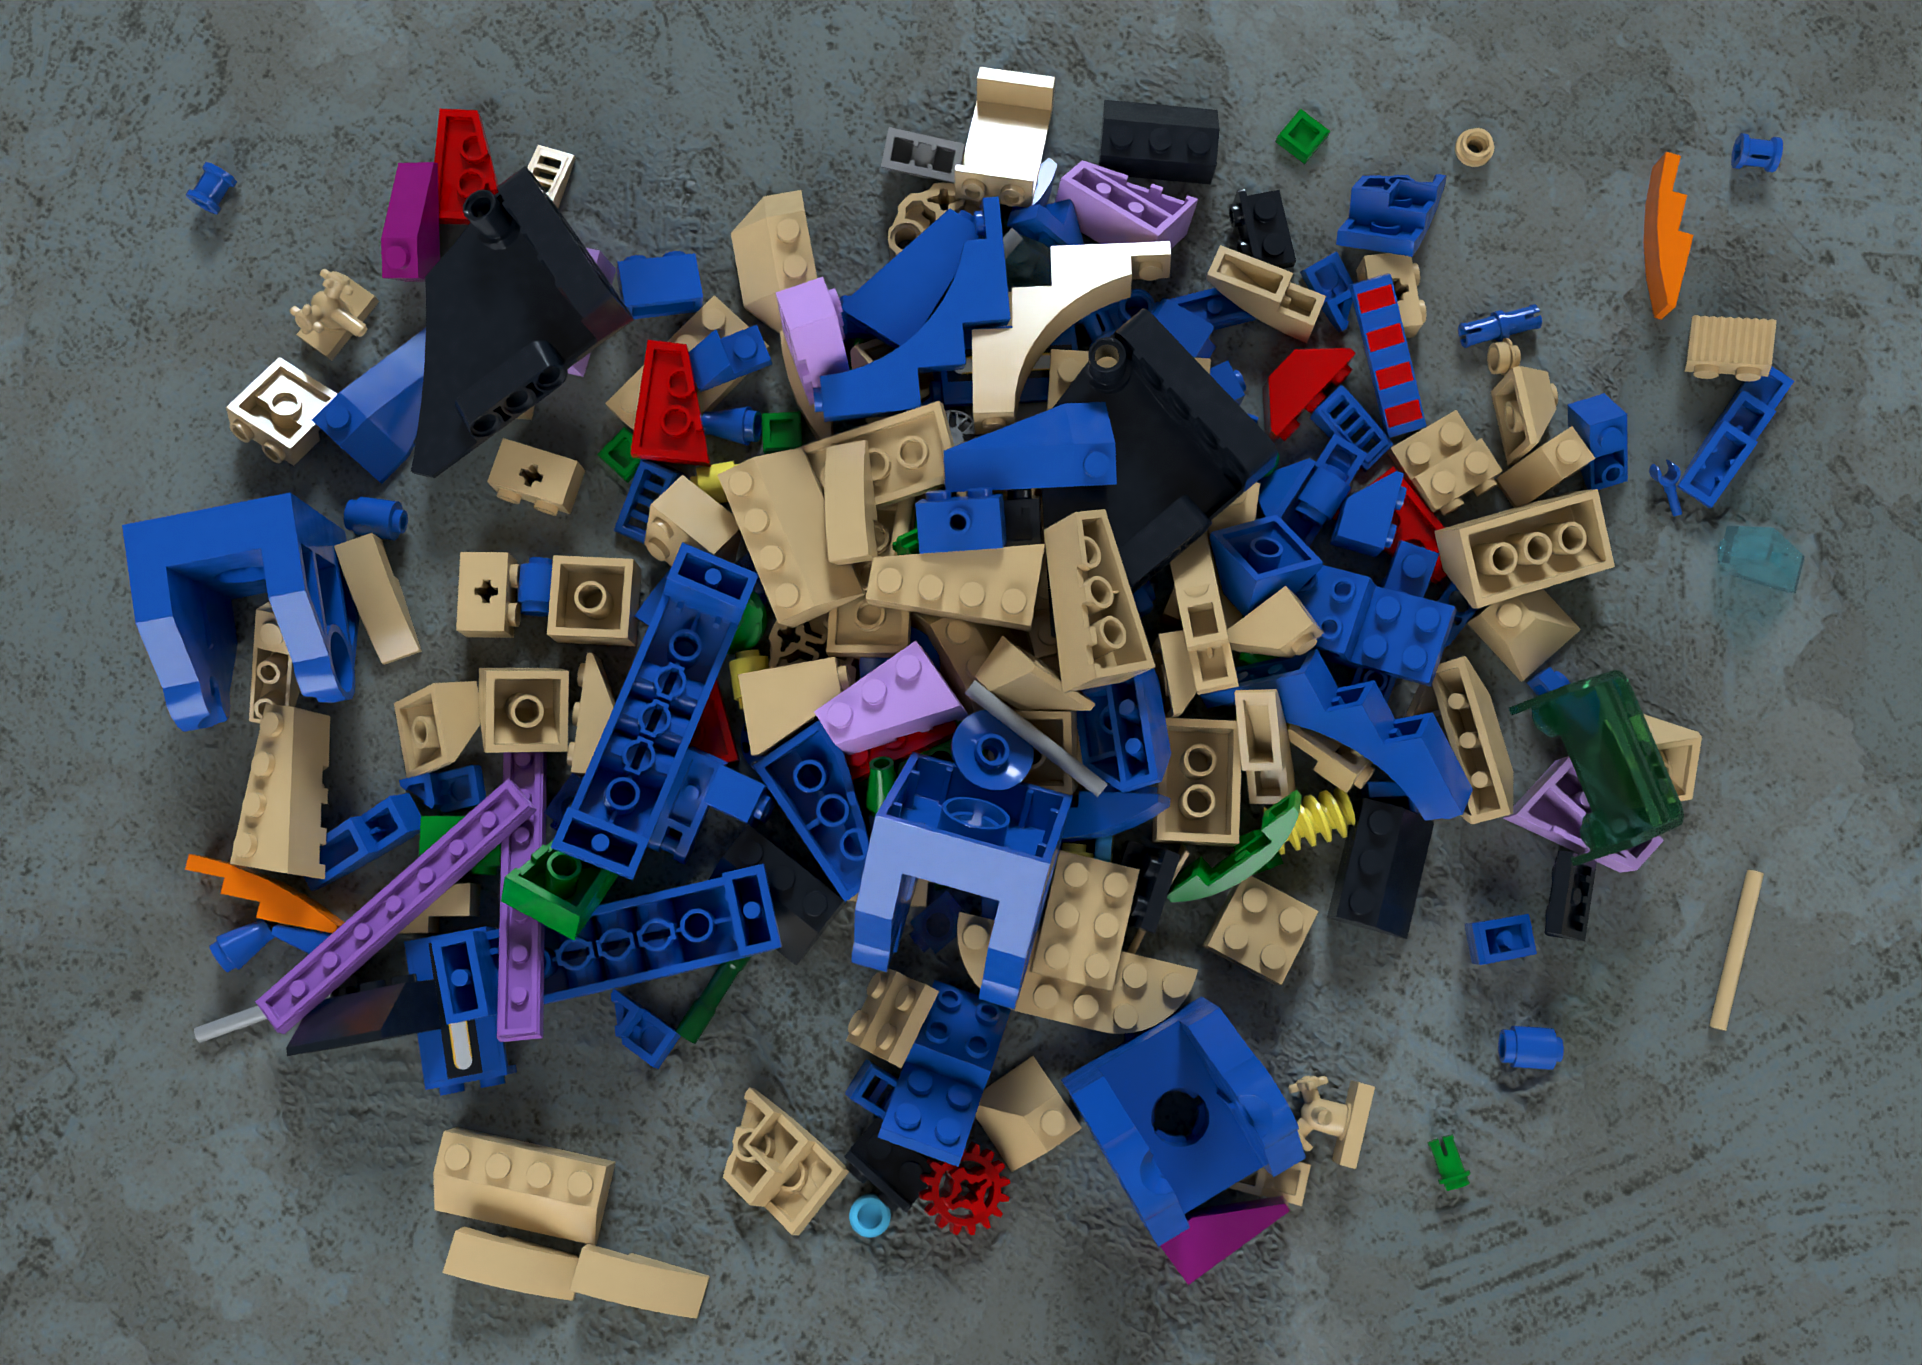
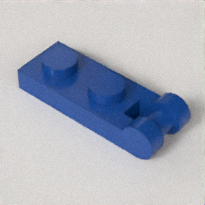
M694 746L687 749L648 843V848L659 853L664 850L673 854L674 860L682 864L687 863L710 806L702 801L720 764L727 767L728 762ZM671 828L683 833L680 840L669 835Z

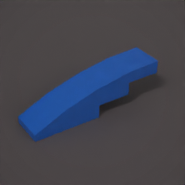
M1771 366L1768 377L1761 376L1759 380L1751 382L1743 381L1711 428L1676 487L1708 508H1712L1757 445V438L1776 413L1774 409L1794 383V380Z

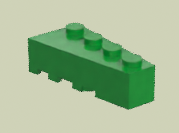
M552 840L548 845L545 846L543 844L531 854V859L519 869L514 868L504 877L501 902L575 941L618 877V874L551 849Z

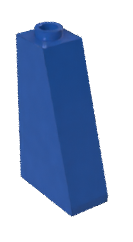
M949 208L844 301L841 316L891 348L897 349L916 334L943 301L959 266L965 240L982 239V235L976 236L974 216L964 210H960L957 213Z

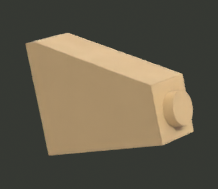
M836 657L738 674L751 755L756 757L766 756L817 721L818 718L814 711L851 686L847 665L841 666L840 660Z

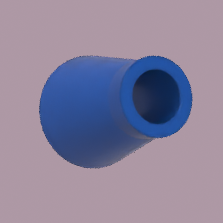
M750 406L715 412L705 411L702 416L705 435H713L744 445L760 440L762 416L760 411H754Z
M258 919L255 922L216 936L217 941L211 944L209 948L220 966L228 973L234 968L240 970L275 936L271 935L272 927L268 921Z

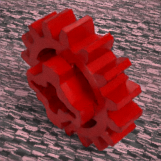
M971 1141L967 1151L964 1149L961 1161H974L981 1164L980 1167L975 1166L971 1169L964 1168L960 1163L957 1167L940 1160L936 1162L928 1158L926 1162L932 1168L931 1174H920L919 1179L926 1183L928 1188L920 1191L919 1197L923 1200L931 1201L924 1208V1211L928 1216L938 1214L934 1222L938 1227L942 1229L949 1223V1231L954 1235H958L962 1226H964L968 1234L975 1235L976 1224L978 1223L987 1230L991 1228L988 1219L991 1214L1001 1218L1003 1213L997 1205L999 1202H1009L1010 1198L1001 1192V1187L1009 1185L1010 1179L999 1175L1005 1168L1003 1162L997 1160L991 1163L995 1154L993 1151L986 1148L980 1154V1145ZM945 1173L946 1177L944 1185L941 1189H939L941 1178ZM963 1180L969 1182L967 1185L969 1193L965 1196L960 1194L962 1191L960 1183ZM990 1187L988 1197L986 1201L983 1202L986 1189ZM958 1207L966 1208L970 1214L956 1215L948 1212V1210L951 1209L953 1211Z

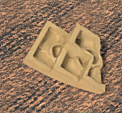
M749 1087L744 1096L747 1104L741 1126L736 1127L732 1141L733 1151L727 1159L723 1178L749 1205L765 1207L791 1235L799 1236L849 1171L833 1153L798 1122L756 1089Z

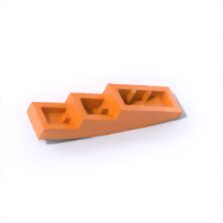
M1665 152L1652 167L1645 204L1643 241L1646 281L1654 318L1661 320L1676 307L1694 236L1679 231L1687 195L1672 191L1681 156Z
M188 855L185 870L224 877L220 894L259 901L256 918L328 933L335 932L345 923L319 902L284 882L245 866L230 864V862L203 855Z

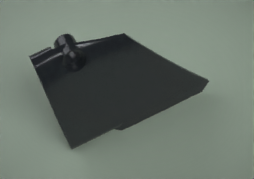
M526 166L498 185L497 189L499 192L493 195L490 191L483 189L477 190L466 199L463 205V213L470 223L454 245L425 276V363L418 430L411 472L414 474L436 478L560 387L567 378V369L634 321L633 316L584 244Z
M1144 308L1118 328L1110 337L1100 338L1091 345L1088 353V362L1054 405V407L1067 403H1106L1115 440L1117 484L1041 488L1044 529L1075 512L1106 510L1132 595L1201 537L1211 526L1212 519L1274 468L1278 456V450L1269 436L1159 320ZM1103 357H1112L1117 363L1113 367L1104 368L1098 365L1097 361ZM1046 555L1051 637L1056 638Z

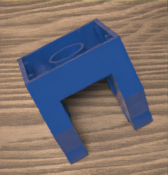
M292 493L122 525L135 623L163 688L165 702L171 718L179 729L187 732L212 727L228 720L231 707L230 687L238 647L231 599L268 593V599L291 657L296 680L302 695L315 697L318 702L327 703L353 698L356 683L354 666L359 616L334 548L335 545L347 541L345 530Z
M912 752L875 815L855 907L854 945L851 962L871 969L888 972L893 952H897L918 878L999 901L988 945L979 999L1015 1010L1052 880L1073 795L1022 781L1015 787L1005 791L992 792L982 790L965 780L953 762Z
M1202 996L1177 1010L1159 1024L1143 1030L1061 1079L1139 1218L1158 1247L1190 1228L1184 1215L1185 1213L1262 1167L1275 1177L1306 1158L1298 1133V1123L1275 1081L1261 1061L1250 1050L1221 1008ZM1167 1091H1181L1187 1093L1192 1098L1197 1096L1200 1098L1201 1103L1197 1105V1121L1191 1129L1192 1133L1187 1137L1184 1135H1169L1159 1128L1154 1131L1152 1123L1155 1122V1107L1162 1095Z

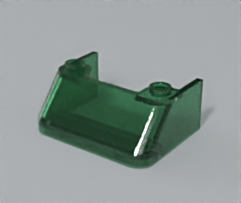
M1613 670L1570 683L1508 708L1511 716L1532 709V720L1539 731L1544 732L1550 737L1561 736L1592 812L1583 817L1580 827L1581 838L1590 850L1570 858L1573 866L1635 847L1682 825L1684 820L1682 804L1633 688L1621 671Z

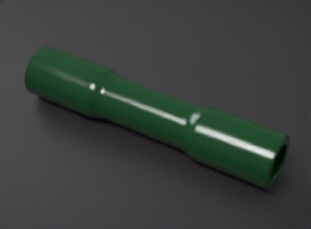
M752 956L720 964L700 997L693 1002L675 1032L696 1044L715 1015L716 1008L738 973L745 968Z

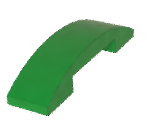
M1296 789L1266 810L1262 821V833L1211 868L1202 857H1199L1179 871L1170 886L1167 899L1170 902H1185L1212 896L1241 883L1256 873L1273 858L1288 839L1300 813L1302 795Z

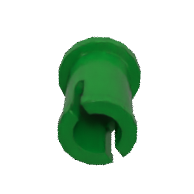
M1453 1134L1442 1137L1447 1150L1446 1155L1443 1154L1438 1138L1427 1142L1441 1176L1438 1179V1183L1444 1184L1446 1191L1469 1185L1468 1176L1471 1172L1470 1170H1465Z

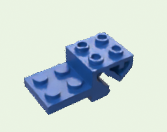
M1322 565V568L1295 593L1324 632V634L1316 639L1317 643L1311 649H1318L1322 659L1354 669L1361 667L1432 687L1457 612L1455 606L1378 587L1368 576Z
M934 980L932 988L938 990L939 993L905 1060L878 1138L958 1167L1011 1009L981 1000L978 995Z

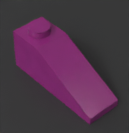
M398 163L381 236L382 278L404 282H425V276L440 261L438 163Z
M1282 1195L1193 1209L1184 1214L1190 1228L1160 1245V1247L1189 1285L1287 1214L1290 1208Z

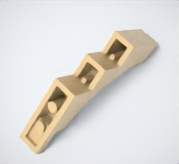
M1170 241L1051 246L1052 286L1012 287V328L972 330L973 420L975 434H988L1016 423L1020 396L1026 380L1036 362L1060 334L1090 313L1111 303L1130 298L1131 282L1133 279L1152 281L1158 278H1169L1171 262Z

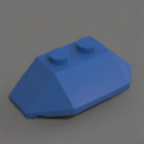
M1153 668L1121 683L1080 690L1095 703L1091 711H1077V729L1083 765L1123 793L1162 782L1171 757V748L1159 678L1155 669Z

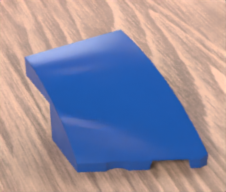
M1436 174L1433 182H1416L1409 175L1362 176L1352 187L1349 218L1337 231L1336 245L1413 257L1435 215L1446 184L1447 175Z

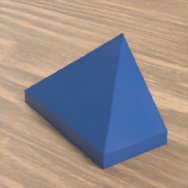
M1308 458L1277 469L1268 477L1257 481V483H1260L1257 503L1259 519L1276 514L1280 518L1283 516L1316 464L1314 460Z

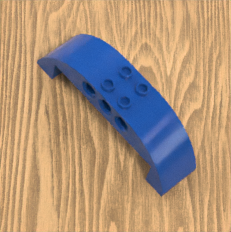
M682 542L666 578L661 599L571 807L567 808L551 849L633 880L759 576L758 573Z
M765 864L722 873L723 877L599 905L575 941L545 925L544 1005L702 969L781 948L782 944ZM499 929L487 932L470 931L431 940L446 1024H455L497 1015Z

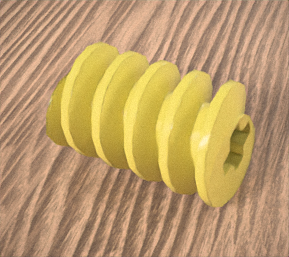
M1337 787L1334 790L1333 796L1327 790L1319 792L1318 801L1311 794L1304 796L1296 824L1285 842L1290 841L1294 849L1299 851L1301 850V838L1305 837L1311 847L1316 846L1317 834L1321 833L1328 843L1332 841V829H1337L1342 838H1347L1348 825L1352 824L1353 827L1355 826V814L1348 794ZM1285 843L1278 851L1280 855L1285 854Z

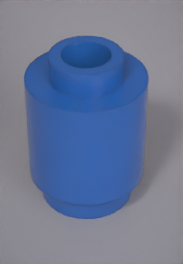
M1328 465L1326 470L1318 467L1297 498L1300 503L1295 511L1310 522L1322 527L1326 520L1331 521L1352 489L1346 483L1349 476L1332 465Z
M359 497L357 500L350 499L344 511L345 528L353 531L357 536L373 533L380 539L396 540L400 533L403 534L406 531L408 524L407 511L403 510L399 501Z
M531 557L529 558V563L520 565L517 603L521 605V614L548 617L552 559Z
M1511 1026L1510 1030L1502 1029L1500 1031L1498 1054L1502 1063H1509L1514 1068L1553 1070L1556 1062H1561L1563 1059V1040L1561 1037H1556L1553 1028Z

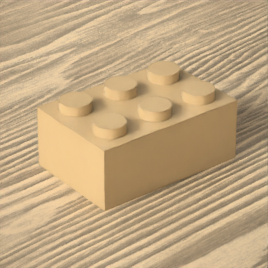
M1165 717L1171 757L1162 782L1154 784V787L1158 788L1157 794L1171 799L1170 807L1153 818L1152 843L1228 847L1239 844L1241 756L1237 721Z

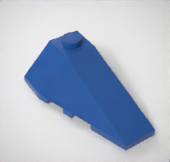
M426 328L341 390L312 419L318 427L381 484L410 456L415 446L413 441L417 436L422 398Z
M1105 402L1062 404L943 451L945 490H951V492H966L967 489L992 487V490L1117 484L1115 440Z
M818 720L753 766L844 902L859 893L870 842L845 753L834 744Z

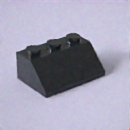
M1104 100L1098 166L1133 178L1211 185L1217 166L1220 131L1218 110Z
M1362 798L1354 802L1355 826L1353 827L1351 824L1348 827V837L1345 840L1327 918L1407 939L1434 822L1431 820L1425 821L1422 816L1405 808Z
M748 824L722 856L709 880L723 877L722 873L765 864L782 947L776 950L797 966L847 901L844 902L842 897Z
M408 974L392 977V986L386 987L385 980L359 984L360 992L355 993V986L335 989L330 994L329 999H324L302 1019L286 1047L287 1056L349 1047L442 1029L435 979L417 981V974Z

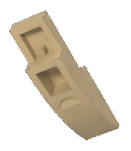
M1205 534L1170 562L1198 695L1239 687L1207 534Z

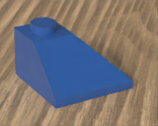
M1277 514L1210 533L1209 539L1223 594L1244 617L1285 586L1294 594L1297 593L1323 565V561Z

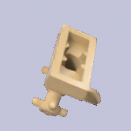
M322 269L320 276L325 279L322 284L325 287L324 291H319L313 295L311 306L306 304L302 309L293 306L290 309V313L295 316V321L301 328L296 335L332 361L352 335L361 337L366 333L367 327L363 321L379 303V300L348 276L339 272H330L327 269Z
M1304 1076L1298 1079L1295 1084L1289 1085V1094L1301 1091L1305 1102L1301 1109V1118L1297 1121L1299 1126L1298 1133L1303 1149L1305 1151L1313 1149L1312 1145L1305 1139L1312 1130L1336 1136L1337 1140L1332 1161L1339 1165L1356 1169L1375 1087L1351 1080L1346 1102L1341 1104L1320 1098L1317 1087L1329 1083L1326 1076Z

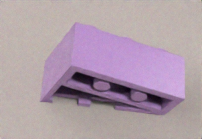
M1083 160L1061 178L1055 202L1070 199L1074 204L1080 231L1099 244L1170 241L1172 249L1187 235L1198 202L1197 198L1188 195L1185 201L1162 194L1163 187L1151 184L1150 189L1129 183L1127 182L1128 175Z
M823 277L776 292L783 333L809 405L814 404L813 388L821 387L820 376L850 370L843 343L845 335L842 328L844 326L841 312H843L835 288L828 290Z
M917 641L911 643L814 711L834 744L848 756L897 741L896 738L908 734L933 730L934 726L950 721H962L969 716L928 654Z
M1571 755L1556 760L1513 806V814L1503 817L1507 821L1587 858L1596 860L1598 863L1620 873L1638 870L1664 841Z

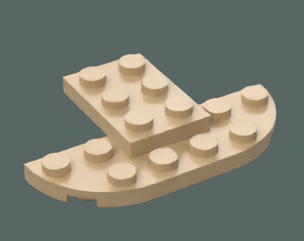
M1059 850L1040 930L1037 931L1015 1011L1100 1032L1125 1034L1153 1027L1164 1021L1180 1007L1192 989L1198 969L1121 951L1139 869ZM958 912L956 938L959 955L969 976L980 989L988 945L995 920Z

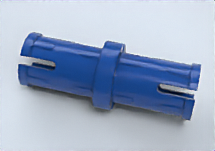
M1536 304L1529 305V307L1506 313L1502 310L1491 313L1490 317L1461 323L1458 326L1459 337L1466 335V338L1461 339L1460 342L1464 348H1468L1471 345L1494 339L1501 342L1504 338H1509V335L1539 329L1542 326L1541 315L1534 317V314L1539 313L1540 310Z

